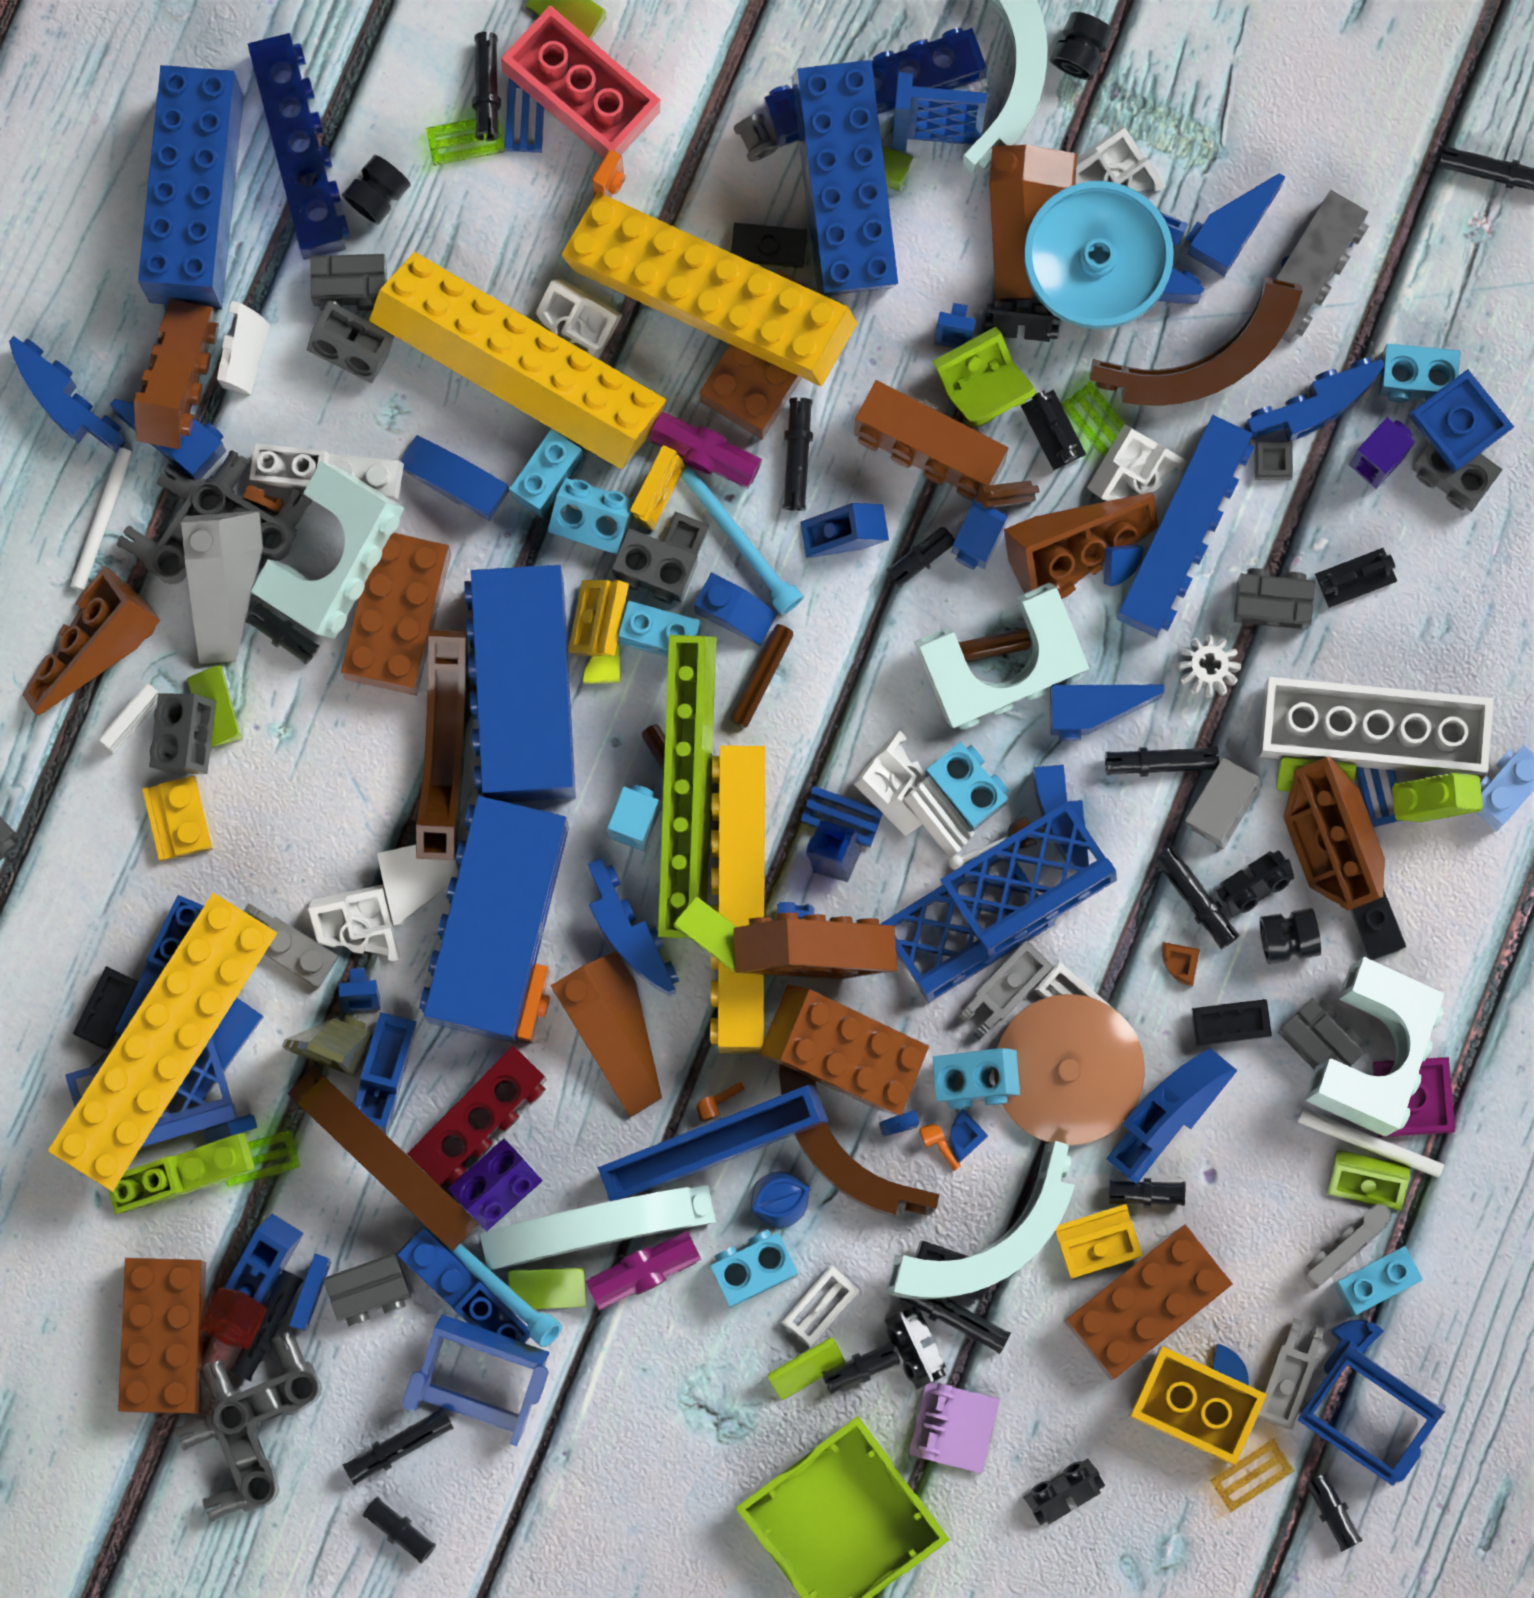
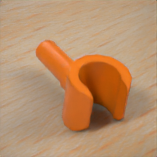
M738 1082L722 1093L703 1098L696 1107L700 1121L703 1122L721 1116L717 1104L723 1103L745 1090L743 1084Z
M932 1123L919 1129L926 1148L937 1144L939 1151L953 1171L961 1167L948 1147L943 1131L938 1125Z

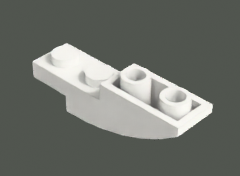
M255 444L249 478L253 482L286 489L295 488L298 491L304 492L320 461L342 468L389 499H399L404 464L399 460L329 454L325 450Z

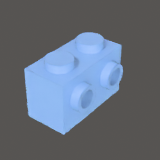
M1525 745L1516 753L1510 748L1496 764L1501 769L1492 780L1485 776L1480 782L1483 809L1481 812H1476V814L1496 831L1508 821L1534 791V753Z

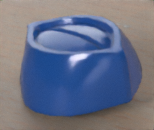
M771 1172L756 1183L752 1194L751 1212L763 1223L771 1227H790L804 1216L808 1207L811 1188L789 1172Z

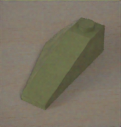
M345 1016L343 1021L333 1018L286 1038L282 1047L287 1051L355 1077L372 1035L364 1030L366 1023Z

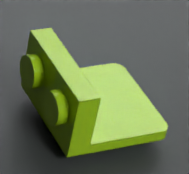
M997 327L988 330L932 361L945 396L972 427H978L991 422L996 416L1013 407L1022 405L1036 394L1034 385L1013 362L1002 333Z

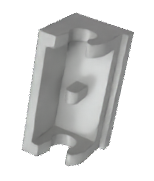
M1222 758L1186 818V824L1192 827L1191 830L1224 849L1262 787L1259 777Z

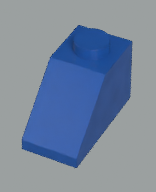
M974 499L952 547L951 553L957 555L955 560L970 569H975L976 566L985 569L1004 533L1008 516L994 508H984L982 503H976Z
M850 503L800 522L806 558L863 550L889 541L883 504Z
M712 572L694 603L696 614L758 646H761L777 616L776 611L747 590Z

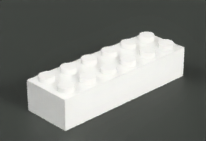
M1268 677L1264 684L1258 757L1279 760L1283 757L1320 760L1330 756L1335 762L1355 763L1356 767L1436 775L1450 774L1451 772L1477 775L1482 779L1488 773L1494 698Z

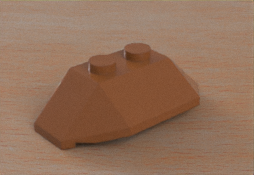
M1330 756L1295 770L1294 783L1289 793L1283 818L1309 887L1324 897L1340 904L1347 911L1382 898L1385 857L1359 788Z

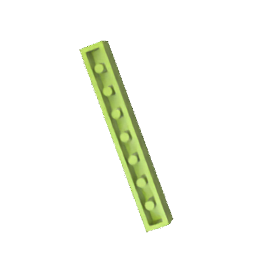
M669 635L658 937L688 938L674 928L673 923L696 897L707 904L717 637Z

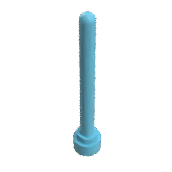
M685 468L681 473L682 479L772 591L770 596L773 598V606L781 615L795 608L804 599L803 594L796 585L791 586L788 582H783L695 470Z
M424 1226L475 1278L528 1324L527 1330L530 1331V1337L540 1347H547L559 1336L562 1324L551 1314L537 1313L461 1243L452 1251L431 1230Z

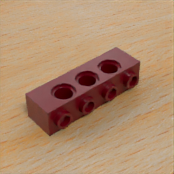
M512 1046L407 1155L441 1188L447 1183L451 1186L467 1172L463 1166L473 1156L480 1159L492 1147L494 1143L490 1138L499 1129L506 1132L519 1119L520 1116L516 1112L526 1101L532 1105L546 1091V1088L543 1086L547 1081L546 1077L520 1051ZM506 1082L514 1084L517 1088L516 1097L510 1102L499 1101L496 1097L497 1088ZM480 1109L488 1111L491 1118L489 1125L481 1130L472 1128L470 1125L472 1113ZM450 1137H459L464 1142L462 1153L456 1157L447 1156L443 1150L445 1141Z

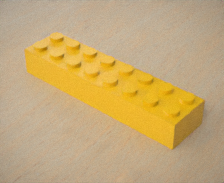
M600 192L596 193L561 254L574 272L821 387L858 324L848 306Z
M415 251L379 290L369 321L621 470L624 469L650 436L652 428L667 399L651 389L634 381Z
M720 745V756H712L713 784H719V793H712V821H719V830H712V858H719V868L711 869L712 895H719V905H711V908L736 927L749 925L750 918L764 917L765 746ZM711 956V970H718V980H711V1007H718V1018L710 1019L711 1045H718L719 1054H759L764 1043V975L736 973V971L733 973Z
M213 892L47 1152L113 1192L274 940L277 932Z

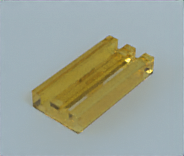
M1271 1439L1239 1460L1236 1465H1231L1209 1481L1231 1513L1295 1470L1287 1461L1284 1453L1281 1452L1275 1439ZM1268 1451H1272L1274 1457L1225 1489L1221 1485L1222 1481ZM1279 1463L1282 1470L1232 1502L1229 1495Z

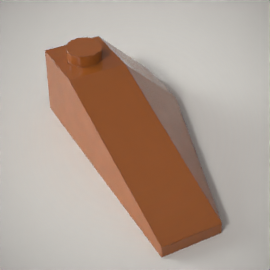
M1026 144L992 146L989 186L996 299L1031 300L1033 298L1034 292L1029 284L1024 264V248L1027 233L1039 209L1052 196L1075 185L1078 156L1075 153Z
M1151 492L1035 516L1004 529L1008 561L1023 592H1029L1050 582L1057 587L1061 599L1070 595L1076 590L1074 585L1089 573L1096 575L1103 569L1101 564L1105 562V547L1134 545L1158 527L1155 498Z
M106 566L102 568L80 595L75 604L80 610L70 626L63 624L58 635L61 636L55 653L44 657L23 693V697L32 711L39 716L136 650L145 639L153 634L156 625L160 622V619L149 603Z
M617 951L583 965L550 985L629 1117H633L662 1099L636 982Z

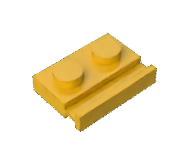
M664 445L630 509V512L634 513L633 516L639 525L651 531H654L681 478L682 471L686 468L680 456L676 455L677 452Z
M582 580L568 647L569 653L578 656H615L629 586L628 583L620 580H614V582L608 580Z
M195 775L161 783L149 788H142L160 862L213 849Z
M1127 1204L1060 1224L1055 1230L1070 1280L1143 1257Z

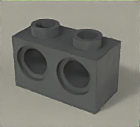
M328 301L312 328L307 351L372 384L389 355L394 335Z
M1431 444L1427 446L1412 470L1417 472L1416 477L1421 483L1432 489L1435 486L1447 494L1446 499L1453 506L1460 510L1467 508L1471 512L1503 470L1482 454L1478 455L1455 474L1449 467L1439 469L1431 462V456L1438 454ZM1465 475L1475 477L1479 482V489L1475 491L1467 490L1462 485L1461 477Z
M629 528L612 567L613 576L618 578L617 580L628 583V589L637 590L640 586L652 591L651 596L663 603L672 604L673 600L682 603L698 565V555ZM634 554H640L647 559V564L640 570L630 569L626 562ZM668 568H675L682 574L680 580L674 584L663 582L660 576Z
M158 693L157 706L154 711L155 722L152 744L150 746L149 767L171 774H208L216 701L197 694Z

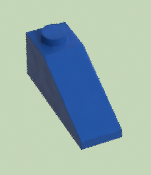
M1278 173L1209 214L1204 224L1197 221L1186 239L1191 243L1187 255L1225 277L1281 189L1285 176Z
M114 399L110 403L114 414L135 431L134 403ZM195 418L190 436L183 437L180 449L150 444L184 474L195 481L202 479L226 452L221 441L224 438L222 433L209 422L203 426Z
M1052 685L1050 689V735H1059L1060 741L1081 740V735H1089L1161 699L1164 694V685Z
M272 1213L256 1229L208 1318L236 1336L241 1337L279 1278L282 1270L289 1262L304 1233Z

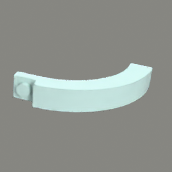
M989 0L998 11L1010 36L1015 62L1014 82L1006 104L997 119L963 156L962 165L972 174L980 167L985 170L991 165L992 146L1019 145L1028 132L1038 111L1047 70L1048 45L1045 24L1037 0Z
M1058 1141L1045 1144L1037 1180L1029 1202L1016 1223L998 1241L972 1256L958 1260L931 1261L906 1255L897 1256L894 1259L886 1294L911 1299L947 1298L989 1287L1022 1268L1051 1238L1069 1205L1075 1185L1061 1182V1177H1066L1071 1164V1156L1067 1155L1069 1145Z
M706 1185L645 1194L569 1210L480 1234L487 1268L489 1270H497L616 1241L715 1223L716 1219L709 1186Z

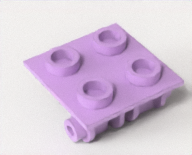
M931 1382L925 1385L908 1455L982 1474L1000 1399L941 1383Z

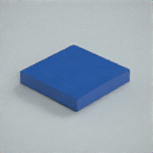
M1469 369L1408 415L1454 474L1514 428V425Z

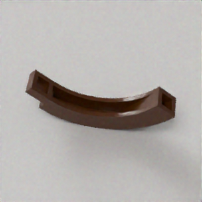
M1264 277L1259 298L1243 326L1223 346L1197 361L1174 368L1140 369L1093 359L1089 378L1092 381H1096L1095 386L1101 389L1116 391L1117 386L1123 387L1122 402L1137 405L1164 406L1182 404L1218 393L1252 372L1276 347L1294 317L1303 292L1300 284Z
M429 630L426 738L422 789L416 824V859L454 860L461 806L466 732L467 631Z
M779 1064L781 1095L806 1085L816 1086V1081ZM827 1123L794 1135L800 1148L818 1172L841 1193L857 1203L893 1217L896 1215L898 1203L906 1204L905 1211L927 1216L928 1210H936L940 1194L897 1184L865 1169L840 1146Z
M314 1066L287 1093L452 1251L479 1224Z

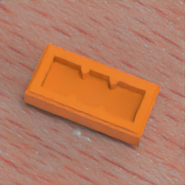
M613 150L607 152L592 177L594 197L597 192H600L612 198L614 194L616 195L625 181L626 175L624 174L622 155Z
M533 965L516 1033L521 1041L532 1043L538 1017L545 1018L550 1001V996L544 994L550 972L548 966Z

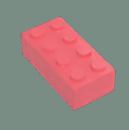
M551 5L501 58L502 72L603 159L610 150L622 155L660 113L661 99Z

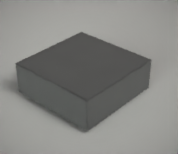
M1255 441V480H1292V441Z
M675 511L663 542L698 555L709 530V525Z

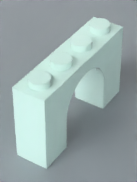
M320 461L303 494L331 511L342 524L345 535V547L340 562L330 574L319 580L312 581L289 565L268 559L251 592L313 633L335 639L337 633L344 628L347 615L355 600L363 593L364 583L371 570L380 561L382 550L390 535L398 528L400 517L405 508L342 468Z
M1049 582L1016 597L1031 635L1032 650L1023 670L1009 680L991 683L977 679L971 673L955 633L948 627L914 641L945 720L952 728L959 727L962 730L972 727L980 722L979 717L987 713L993 712L994 715L1004 713L1014 707L1013 702L1027 697V700L1041 697L1048 692L1047 687L1059 682L1061 685L1073 683L1082 677L1081 672L1089 669L1056 586Z
M1365 957L1352 964L1346 975L1339 1000L1377 1017L1387 1026L1395 1042L1396 1056L1394 1065L1387 1076L1376 1077L1364 1074L1329 1058L1316 1066L1305 1101L1384 1137L1402 1129L1410 1116V1109L1407 1108L1410 1096L1417 1091L1421 1082V1075L1418 1074L1421 1063L1426 1060L1432 1048V1041L1429 1040L1432 1029L1438 1025L1443 1015V1008L1440 1005L1444 993Z

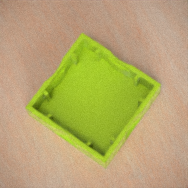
M859 1416L855 1417L736 1507V1510L801 1598H872L950 1540L918 1495L913 1492L889 1456Z

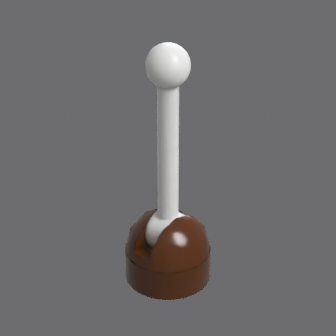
M1026 816L1010 824L1007 830V837L963 856H951L949 866L954 870L963 866V863L978 857L1030 825ZM1028 837L1020 842L1019 849L1028 848L1038 843L1035 838Z

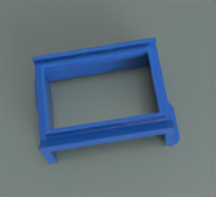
M442 1314L434 1327L421 1371L413 1372L410 1377L402 1402L403 1406L407 1410L416 1411L423 1400L513 1432L510 1444L517 1447L525 1431L531 1407L540 1401L549 1373L545 1365L550 1352ZM444 1338L533 1369L520 1413L517 1414L431 1384L430 1382Z
M1342 1339L1324 1364V1372L1327 1375L1299 1414L1298 1421L1394 1486L1396 1481L1401 1482L1406 1478L1420 1458V1446L1445 1413L1446 1406L1441 1402L1438 1404L1434 1403L1356 1349L1357 1344L1352 1342V1340ZM1347 1365L1427 1419L1393 1468L1314 1415V1412Z

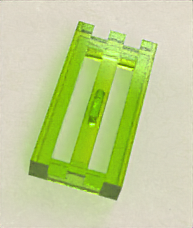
M476 118L426 128L433 166L505 152L499 118V138L496 140V143L438 154V149L480 141L475 138V133L440 140L435 139V137L476 130Z
M1090 381L1084 388L1075 392L1071 398L1066 399L1061 405L1104 459L1109 449L1074 408V405L1080 404L1111 444L1114 443L1117 436L1085 397L1089 395L1119 433L1125 423Z
M289 1130L248 1142L250 1150L283 1141L287 1145L286 1148L252 1157L254 1165L288 1155L290 1157L289 1162L232 1177L231 1180L226 1181L227 1187L301 1168L292 1131Z

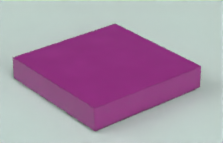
M1449 1057L1426 1058L1421 1063L1418 1072L1421 1075V1082L1417 1091L1410 1096L1407 1106L1410 1109L1408 1121L1402 1129L1386 1137L1455 1132ZM1395 1060L1373 1062V1076H1387Z

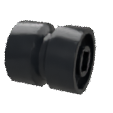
M1072 12L1063 30V35L1066 38L1065 40H1058L1050 61L1056 68L1070 76L1082 80H1092L1101 62L1098 53L1106 51L1114 31L1099 18L1083 12Z
M373 155L361 170L363 178L354 179L342 193V197L359 214L372 223L379 225L391 210L390 201H399L411 186V183L388 161L378 155Z
M1313 908L1292 911L1289 918H1285L1281 913L1259 918L1261 941L1268 965L1288 962L1292 955H1296L1299 959L1321 955L1320 933ZM1285 934H1289V935H1290V939H1289V938H1285V939H1284V935H1285Z

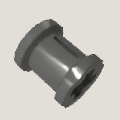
M763 114L751 115L733 127L735 134L741 135L748 150L747 158L750 162L761 160L778 149L776 141H771L763 124L765 121Z

